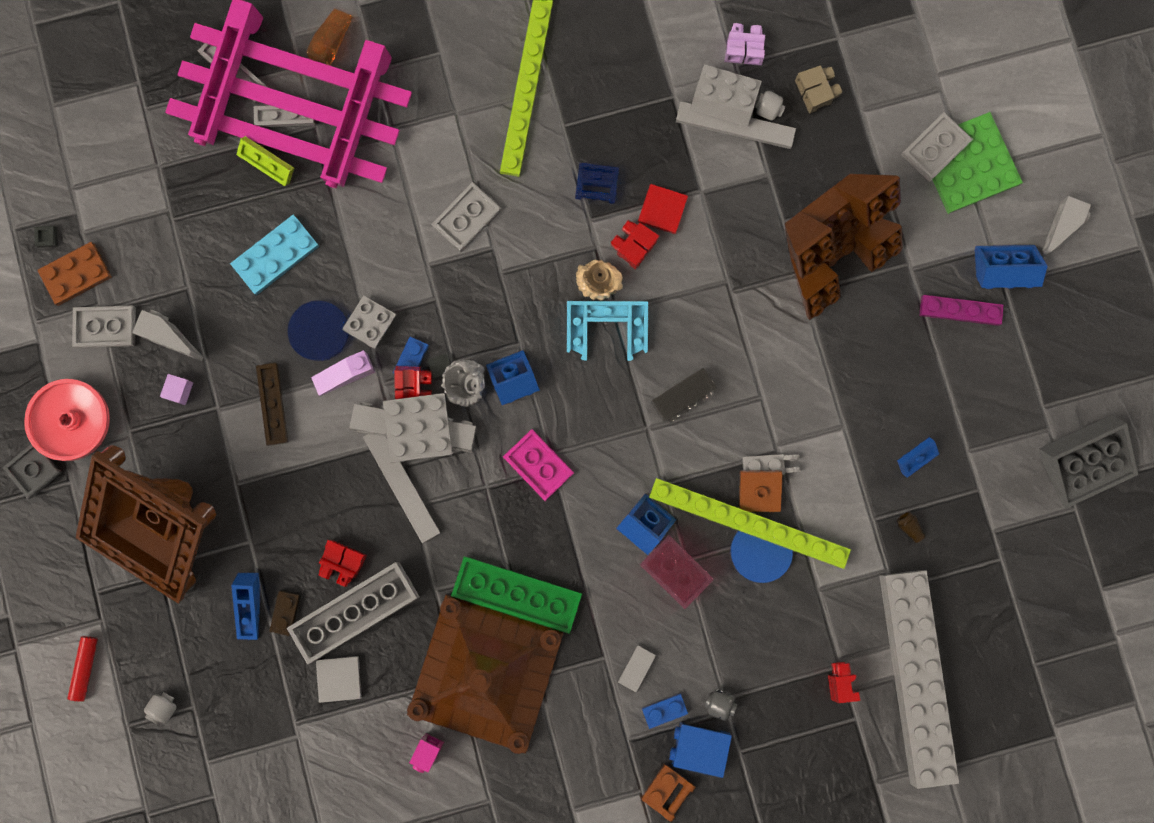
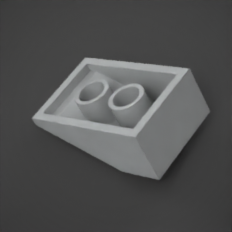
M151 309L149 313L141 311L133 329V334L200 361L203 360V356L174 324L168 322V317Z

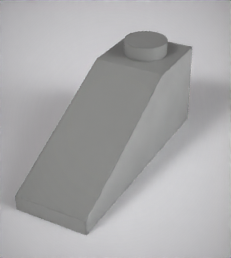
M1070 196L1060 201L1041 256L1051 253L1082 224L1088 221L1091 214L1089 212L1091 204Z

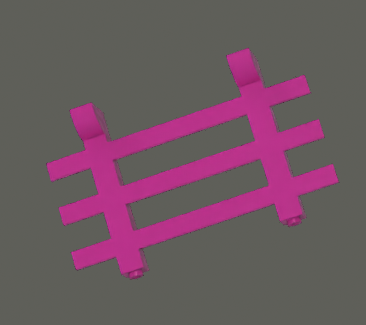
M232 0L222 31L194 23L190 38L217 48L210 69L182 60L178 76L204 84L198 106L170 98L165 112L168 115L192 122L188 135L194 139V143L206 146V143L214 145L218 131L240 138L246 136L255 143L324 164L320 178L329 187L337 189V186L344 188L348 173L383 183L387 167L356 158L354 155L361 135L394 146L398 138L399 129L366 119L373 97L407 108L412 95L411 91L379 82L380 76L387 72L392 60L384 45L365 40L355 73H351L248 40L250 34H255L260 28L263 16L253 4L242 0ZM246 56L349 89L343 110L339 111L236 78L242 57ZM230 94L245 97L337 127L330 149L225 116L224 112Z

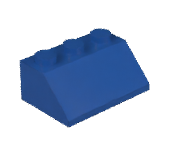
M1035 245L975 246L976 278L982 288L1042 287L1047 264Z

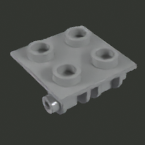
M363 295L342 330L375 349L396 314Z

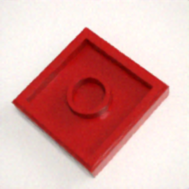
M650 184L638 223L640 222L641 224L676 234L688 196Z

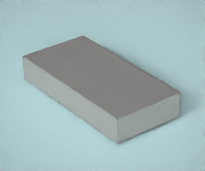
M637 645L618 683L637 692L656 655Z

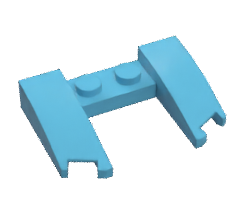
M567 301L568 353L572 349L582 354V360H587V322H627V361L633 360L632 355L641 350H644L645 353L648 352V302Z

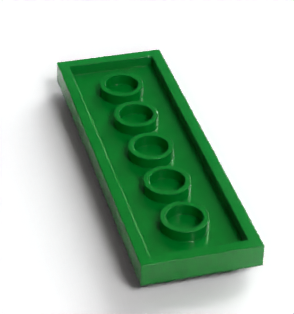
M464 556L451 596L570 634L582 593Z

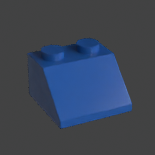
M523 350L486 365L501 405L511 403L539 391L533 371Z
M645 493L616 529L648 555L662 540L676 519Z

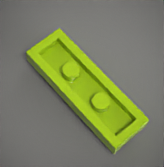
M245 136L240 139L237 156L283 186L290 184L294 167Z

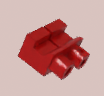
M628 220L623 226L622 231L629 235V237L624 240L616 235L611 241V246L617 251V256L623 258L636 270L658 242L659 235L640 222L637 225Z
M395 367V399L432 395V390H421V384L432 383V372L421 370V367Z
M328 540L324 554L319 561V564H321L319 576L329 580L335 570L340 572L336 583L348 587L352 579L357 577L367 555L333 540Z
M831 663L833 674L828 675L831 700L837 703L860 701L859 692L852 690L851 682L856 679V675L851 674L850 663Z

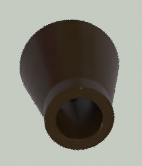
M908 511L897 518L898 527L911 537L915 543L925 538V534L915 514Z

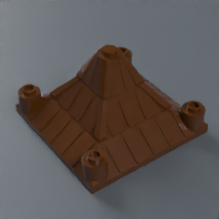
M111 445L103 452H95L91 457L75 538L179 604L184 599L185 593L196 583L195 575L191 570L203 530L216 518L214 507L208 503L201 502L192 510L189 503L193 489L187 482L168 478L151 479L119 467L126 460L125 452L120 447Z
M446 594L440 606L438 621L412 701L407 708V716L414 721L424 720L502 745L516 754H526L564 632Z

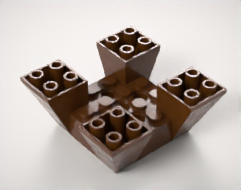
M849 174L784 224L793 272L806 316L809 320L819 316L830 304H835L841 297L838 275L830 268L841 257L848 255L853 250L865 266L873 272L877 268L883 267L887 260L897 256L903 249L902 226L882 219L887 213L897 209L901 203L900 177L897 175Z

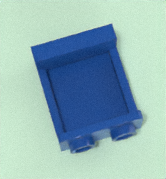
M680 722V726L675 728L674 739L677 740L675 748H671L669 760H672L673 767L723 778L732 735L729 732L713 731Z

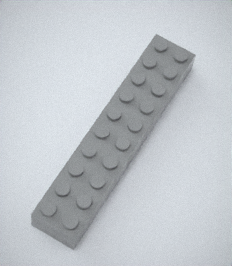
M917 570L879 575L910 784L917 789L959 784L927 571Z

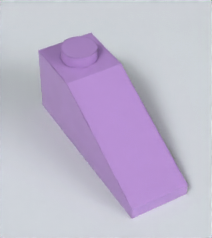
M363 350L339 361L311 378L318 395L321 396L375 373L368 354Z

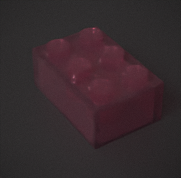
M667 535L639 564L683 609H686L714 580L670 535Z

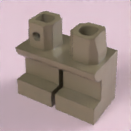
M820 65L798 73L795 79L809 114L817 111L820 107L831 105L832 101L842 94L839 84L830 86L828 81L835 77L832 67L822 69Z

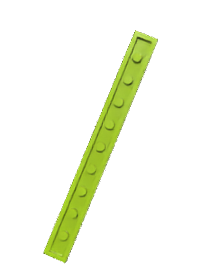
M533 0L500 174L520 177L554 0Z
M657 478L649 496L653 500L841 569H845L851 549Z

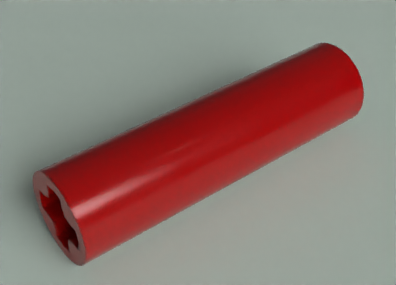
M80 637L67 697L68 700L85 701L98 641L96 637Z

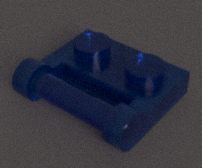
M580 163L575 199L581 200V198L609 201L610 204H615L619 167ZM583 185L610 188V193L582 189Z

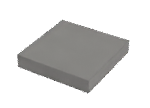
M359 656L316 660L319 703L362 698Z

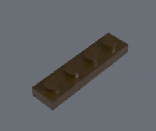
M278 364L257 365L256 372L266 446L288 443Z

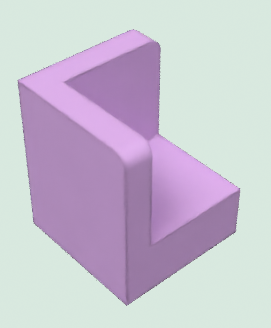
M168 374L160 397L186 405L193 382Z

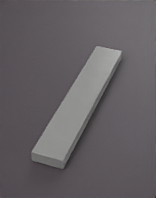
M680 101L676 118L677 123L791 149L796 128L750 118L748 127L692 111V104Z
M371 434L363 436L364 441L420 541L424 543L440 534L438 527L402 463H390L387 438Z

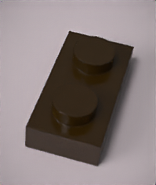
M285 591L278 592L269 632L291 636L287 628L294 624L301 595Z

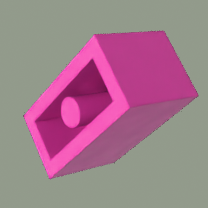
M425 733L409 762L413 765L412 768L421 773H424V771L429 772L444 742Z

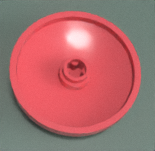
M74 379L56 380L43 386L30 400L25 413V431L32 446L42 455L60 461L79 460L93 453L104 441L110 423L109 409L103 396L91 385Z

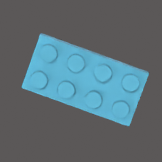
M293 214L230 264L257 296L316 250L319 245Z

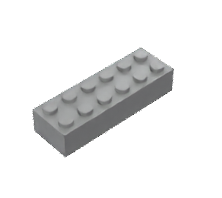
M395 562L289 626L287 630L308 665L420 598L400 562Z

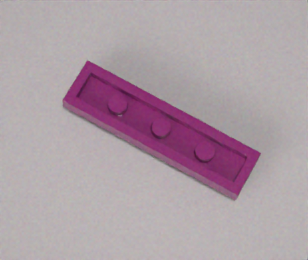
M923 295L921 296L919 316L1000 326L1002 325L1004 305Z

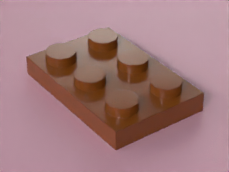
M89 242L37 270L54 304L57 306L112 278L93 242Z

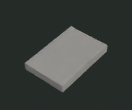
M943 112L901 155L930 182L973 139Z
M471 182L431 225L455 248L462 252L502 209L475 183Z
M73 307L72 347L135 346V334L132 332L135 327L136 307Z

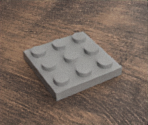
M445 393L383 401L390 463L452 455Z

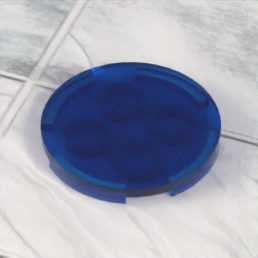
M308 302L300 306L290 318L288 324L289 342L293 349L306 359L313 361L329 360L337 356L347 342L349 333L342 330L347 319L339 308L329 302Z

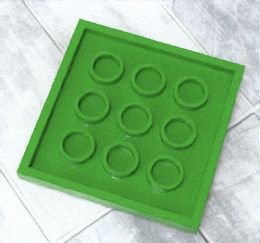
M990 112L958 124L973 140L932 179L948 214L1023 183Z

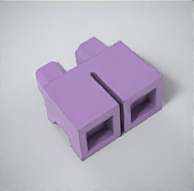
M734 23L727 39L724 62L742 64L744 59V64L762 65L765 52V35L762 33V26L753 25L751 26L750 33H743L744 25Z

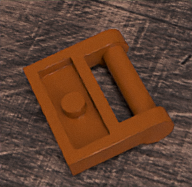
M664 764L641 797V800L672 822L675 818V813L690 791L693 792L696 786ZM678 783L682 784L683 788L667 810L663 807L664 803Z

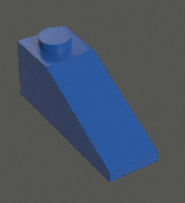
M238 573L231 585L237 639L258 640L260 614L259 573Z

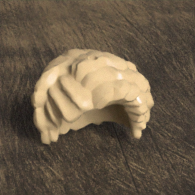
M593 260L585 266H578L576 283L579 286V291H582L585 297H590L593 300L597 298L602 301L623 288L621 272L609 262L604 263L602 260Z

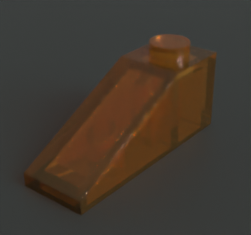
M337 9L330 13L314 34L306 51L310 60L331 65L353 18L352 15Z

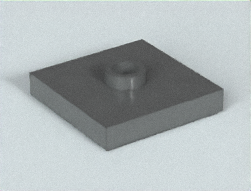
M32 444L2 467L27 499L34 497L62 473L51 458L39 453Z

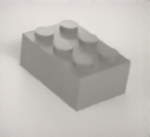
M704 64L691 110L748 127L762 81Z

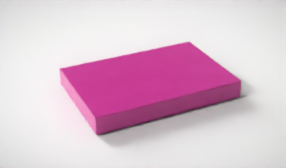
M533 429L503 456L544 501L574 474Z

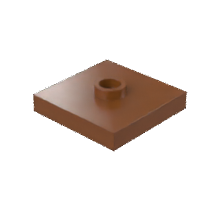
M740 470L739 509L747 512H781L782 471Z

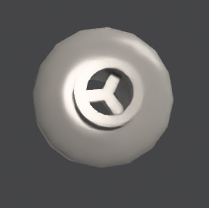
M766 91L764 94L760 93L754 108H756L757 115L768 120H774L777 116L781 117L785 106L782 105L783 97L771 91Z
M164 692L162 695H153L144 708L145 718L157 725L167 723L176 710V705L173 703L175 698Z

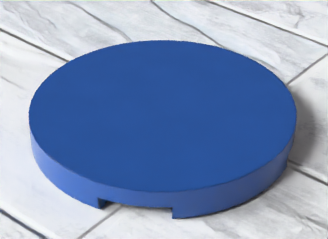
M740 531L733 537L730 548L731 559L735 569L744 578L758 583L772 582L780 578L788 570L793 556L792 550Z

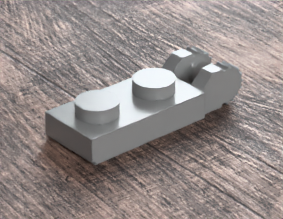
M784 454L742 457L743 470H781L782 475H785V473L801 472V467L785 468L784 461L799 460L800 455L784 456Z

